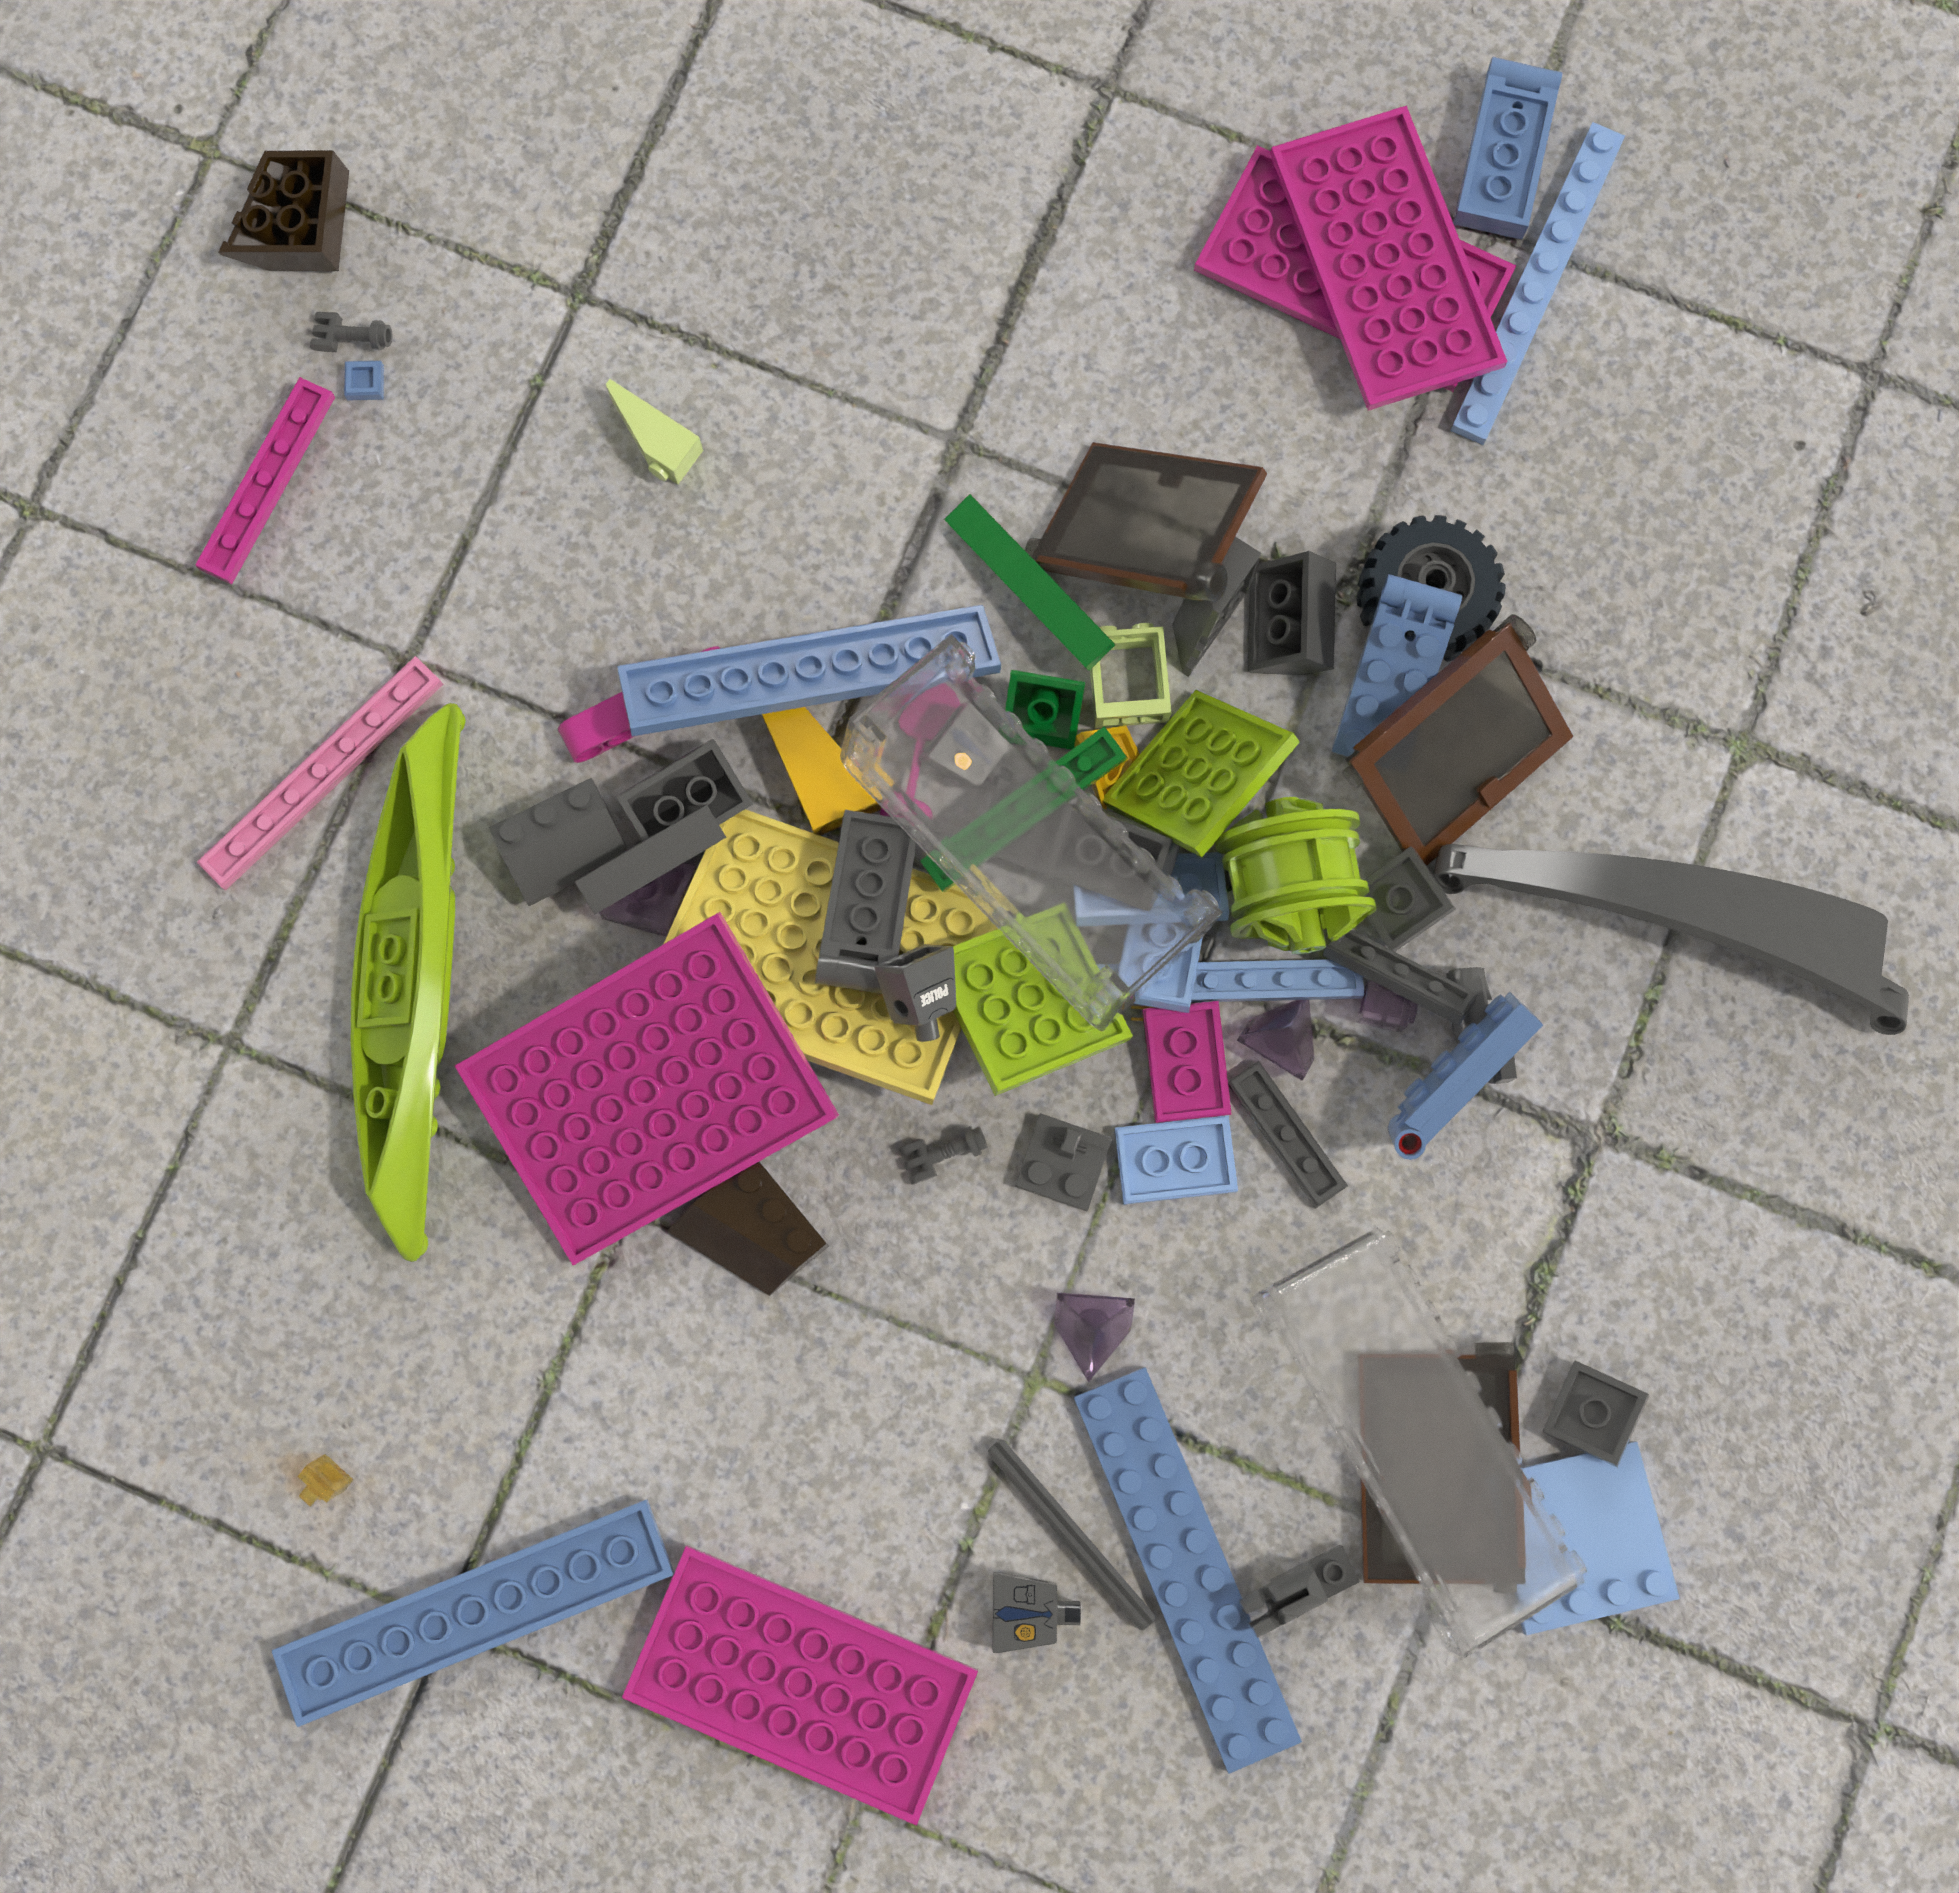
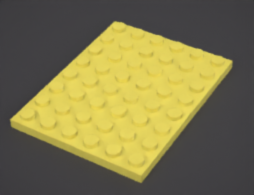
M746 809L720 824L719 826L727 838L705 850L664 944L721 912L807 1061L933 1105L962 1029L954 1012L951 1011L937 1018L939 1038L932 1041L919 1042L916 1039L914 1025L897 1024L890 1019L883 994L815 984L839 842ZM912 868L899 955L924 944L955 946L999 929L1009 902L959 884H955L947 891L942 892L930 874Z

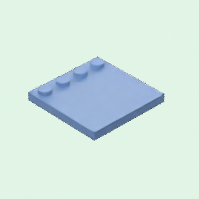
M1632 1441L1628 1443L1618 1467L1587 1453H1581L1521 1468L1525 1568H1522L1523 1584H1511L1525 1635L1680 1599L1638 1442ZM1498 1473L1483 1476L1501 1544Z

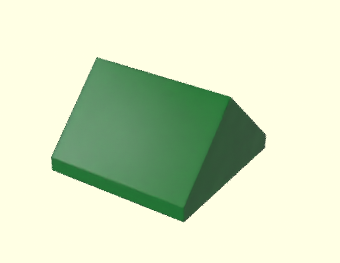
M1011 669L1001 736L1005 739L1070 750L1074 749L1085 682Z

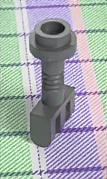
M316 312L314 320L324 325H314L312 334L319 338H325L311 339L310 348L315 351L337 352L339 340L370 342L374 350H383L392 343V328L382 320L372 321L370 327L343 326V319L336 312Z
M972 1126L964 1128V1137L928 1150L923 1139L899 1148L901 1156H907L913 1152L917 1154V1158L904 1163L906 1171L919 1166L923 1170V1172L909 1177L911 1185L936 1177L937 1173L933 1164L970 1150L974 1157L981 1155V1150L988 1147L980 1126L974 1129Z

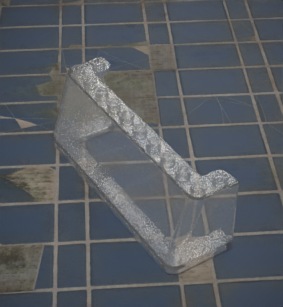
M951 634L849 718L840 759L850 775L1083 1018L1097 1030L1104 1031L1211 929L1223 912L1218 908L1219 905L1216 899L1205 890L1192 889L1186 895L1182 893L1183 890L1178 881L1170 875H1165L1155 865L1156 862L1153 856L1146 849L1139 848L1129 838L1126 828L1120 822L1112 821L1106 815L1098 799L1091 793H1085L1075 783L1073 774L1065 766H1059L1049 756L1048 749L1040 740L1032 739L1023 729L1019 718L1010 711L1006 712L996 702V697L991 689L984 684L980 685L973 678L975 654L966 643L959 642Z
M1377 1227L1262 1289L1250 1301L1268 1333L1270 1334L1275 1330L1278 1331L1435 1609L1428 1617L1447 1651L1466 1658L1584 1584L1585 1581L1582 1574L1586 1573L1587 1569L1575 1550L1569 1552L1562 1540L1566 1533L1554 1514L1548 1516L1540 1501L1545 1498L1539 1485L1532 1477L1527 1479L1519 1466L1523 1463L1520 1452L1511 1441L1506 1443L1499 1429L1503 1425L1496 1411L1491 1406L1485 1407L1478 1393L1482 1391V1388L1477 1378L1470 1370L1465 1372L1457 1359L1461 1356V1352L1456 1342L1450 1335L1446 1337L1443 1335L1437 1322L1441 1321L1437 1309L1430 1300L1424 1302L1417 1290V1287L1421 1286L1416 1273L1410 1265L1403 1266L1397 1255L1400 1247L1395 1237L1389 1230L1383 1232Z

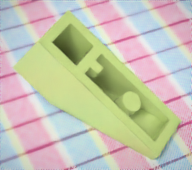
M609 379L606 387L610 398L649 465V471L662 481H666L669 478L676 484H679L703 452L699 436Z

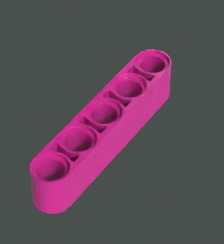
M714 646V647H710V648H708V649H705V650H703V651H701V652L710 651V650H716V649H721V648H720L719 646ZM622 692L584 710L559 725L558 732L575 763L592 759L633 738Z

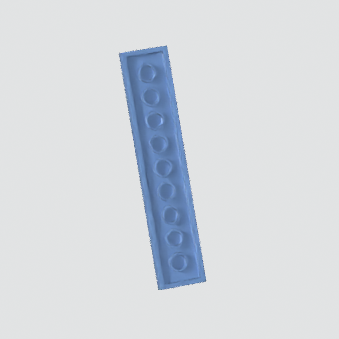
M978 605L620 665L617 668L631 736L633 737L1000 673L1001 662L984 606Z
M1146 1367L1073 1397L1228 1774L1302 1743L1261 1642L1249 1625L1251 1618L1249 1614L1242 1611L1239 1600L1242 1599Z
M647 1499L271 1651L296 1726L300 1727L673 1576L674 1570Z

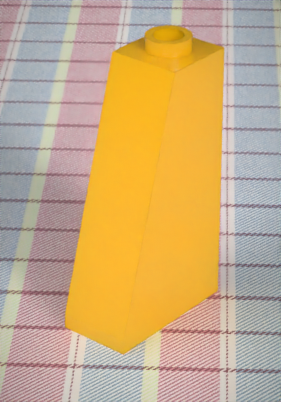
M806 707L762 714L764 723L814 834L821 836L842 827L845 810L869 814L881 810L883 800L880 793Z

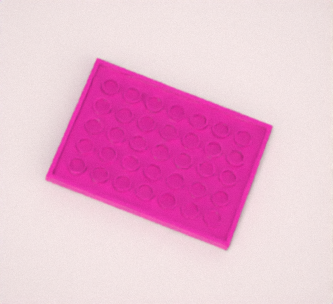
M721 912L711 916L455 1065L462 1080L573 1266L839 1116Z

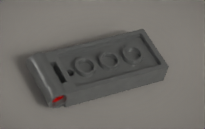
M851 810L844 811L815 984L882 994L875 966L899 955L919 821Z

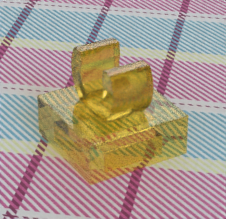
M324 1454L307 1464L297 1476L307 1485L299 1497L310 1507L317 1499L327 1503L343 1493L352 1483L353 1479L330 1457Z

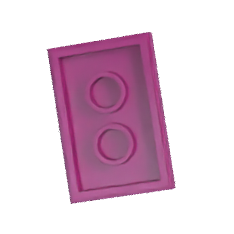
M1219 1001L1193 1003L1190 1005L1189 1013L1162 1008L1142 1009L1155 1123L1232 1115Z

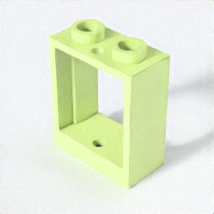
M1139 623L1133 625L1132 629L1117 630L1115 626L1099 627L1115 643L1111 650L1152 647L1157 699L1104 703L1099 661L1090 670L1095 728L1167 723L1171 716V703L1163 626L1154 627L1152 623Z

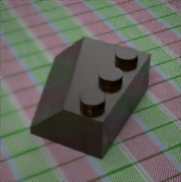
M333 150L264 151L248 185V198L242 211L236 212L232 220L234 225L228 242H222L218 253L268 271H339L349 180L348 168Z
M760 1161L707 1191L667 1231L769 1296L829 1247Z

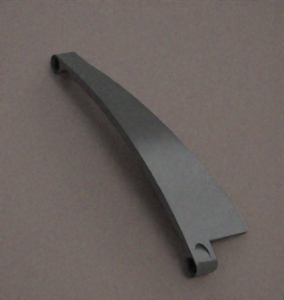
M1446 844L1438 851L1433 876L1446 894L1460 893L1465 888L1475 884H1491L1511 891L1590 906L1654 923L1740 952L1796 975L1840 997L1859 1002L1871 1013V1028L1880 1034L1896 1035L1903 1032L1907 1026L1909 993L1905 988L1882 976L1888 920L1884 914L1870 907L1777 880L1665 860L1584 852L1497 850L1459 844Z

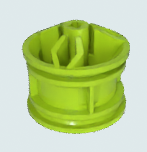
M1283 797L1265 803L1267 818H1263L1260 810H1254L1234 824L1228 831L1221 834L1215 841L1217 852L1225 854L1222 857L1223 868L1229 871L1235 902L1230 907L1231 915L1233 918L1239 919L1230 925L1231 935L1239 939H1264L1268 941V946L1283 951H1291L1292 954L1311 953L1325 949L1326 943L1323 930L1327 929L1328 939H1331V942L1337 941L1377 909L1373 898L1364 897L1369 893L1368 882L1360 879L1355 848L1360 844L1359 834L1354 830L1360 826L1359 814L1346 809H1324L1322 803L1299 799L1298 797Z

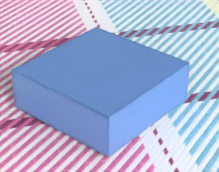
M381 360L345 362L344 396L347 401L384 400V365Z

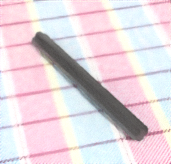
M1002 1439L992 1445L988 1450V1455L1139 1630H1145L1149 1627L1156 1617L1143 1600L1010 1446Z

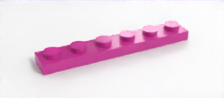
M299 377L197 560L195 566L199 570L231 585L233 584L333 403L335 396L332 391Z

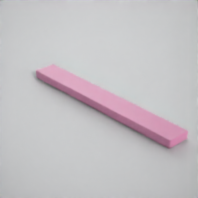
M415 656L202 856L197 863L221 888L227 890L444 684Z

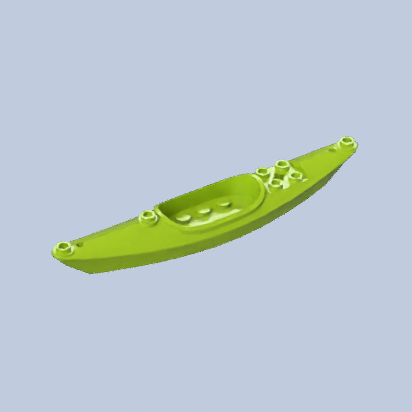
M455 703L444 705L440 710L427 718L399 751L370 856L354 949L350 1042L353 1097L365 1192L398 1253L403 1259L410 1262L417 1261L428 1248V1238L424 1230L431 1138L436 1134L438 1128L437 1119L433 1116L434 1101L440 1092L437 1068L445 1048L450 1000L455 926V892L450 886L451 876L455 870V861L451 854L460 732L463 730L466 722L465 715Z

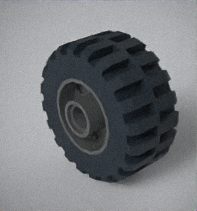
M1424 515L1413 517L1410 525L1402 521L1393 526L1390 533H1384L1379 538L1359 576L1357 585L1360 589L1356 595L1357 606L1363 607L1360 614L1363 626L1371 625L1388 574L1462 595L1460 608L1443 657L1446 662H1450L1488 631L1499 615L1502 608L1500 602L1505 596L1506 585L1500 581L1505 573L1501 563H1494L1498 555L1493 545L1486 547L1482 543L1485 536L1477 529L1472 534L1464 529L1467 523L1457 519L1454 524L1446 522L1447 517L1442 515H1435L1432 521H1427ZM1412 630L1405 632L1407 636H1412L1415 633Z

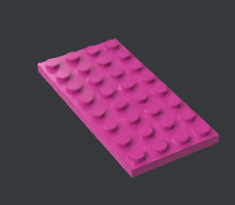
M1407 105L1271 147V159L1368 411L1505 368L1508 361Z
M1257 145L1195 263L1194 271L1340 339L1271 159L1270 151ZM1460 240L1491 318L1516 265ZM1454 383L1443 388L1451 392H1454L1458 383Z
M687 1545L622 1698L917 1826L977 1676L978 1669Z

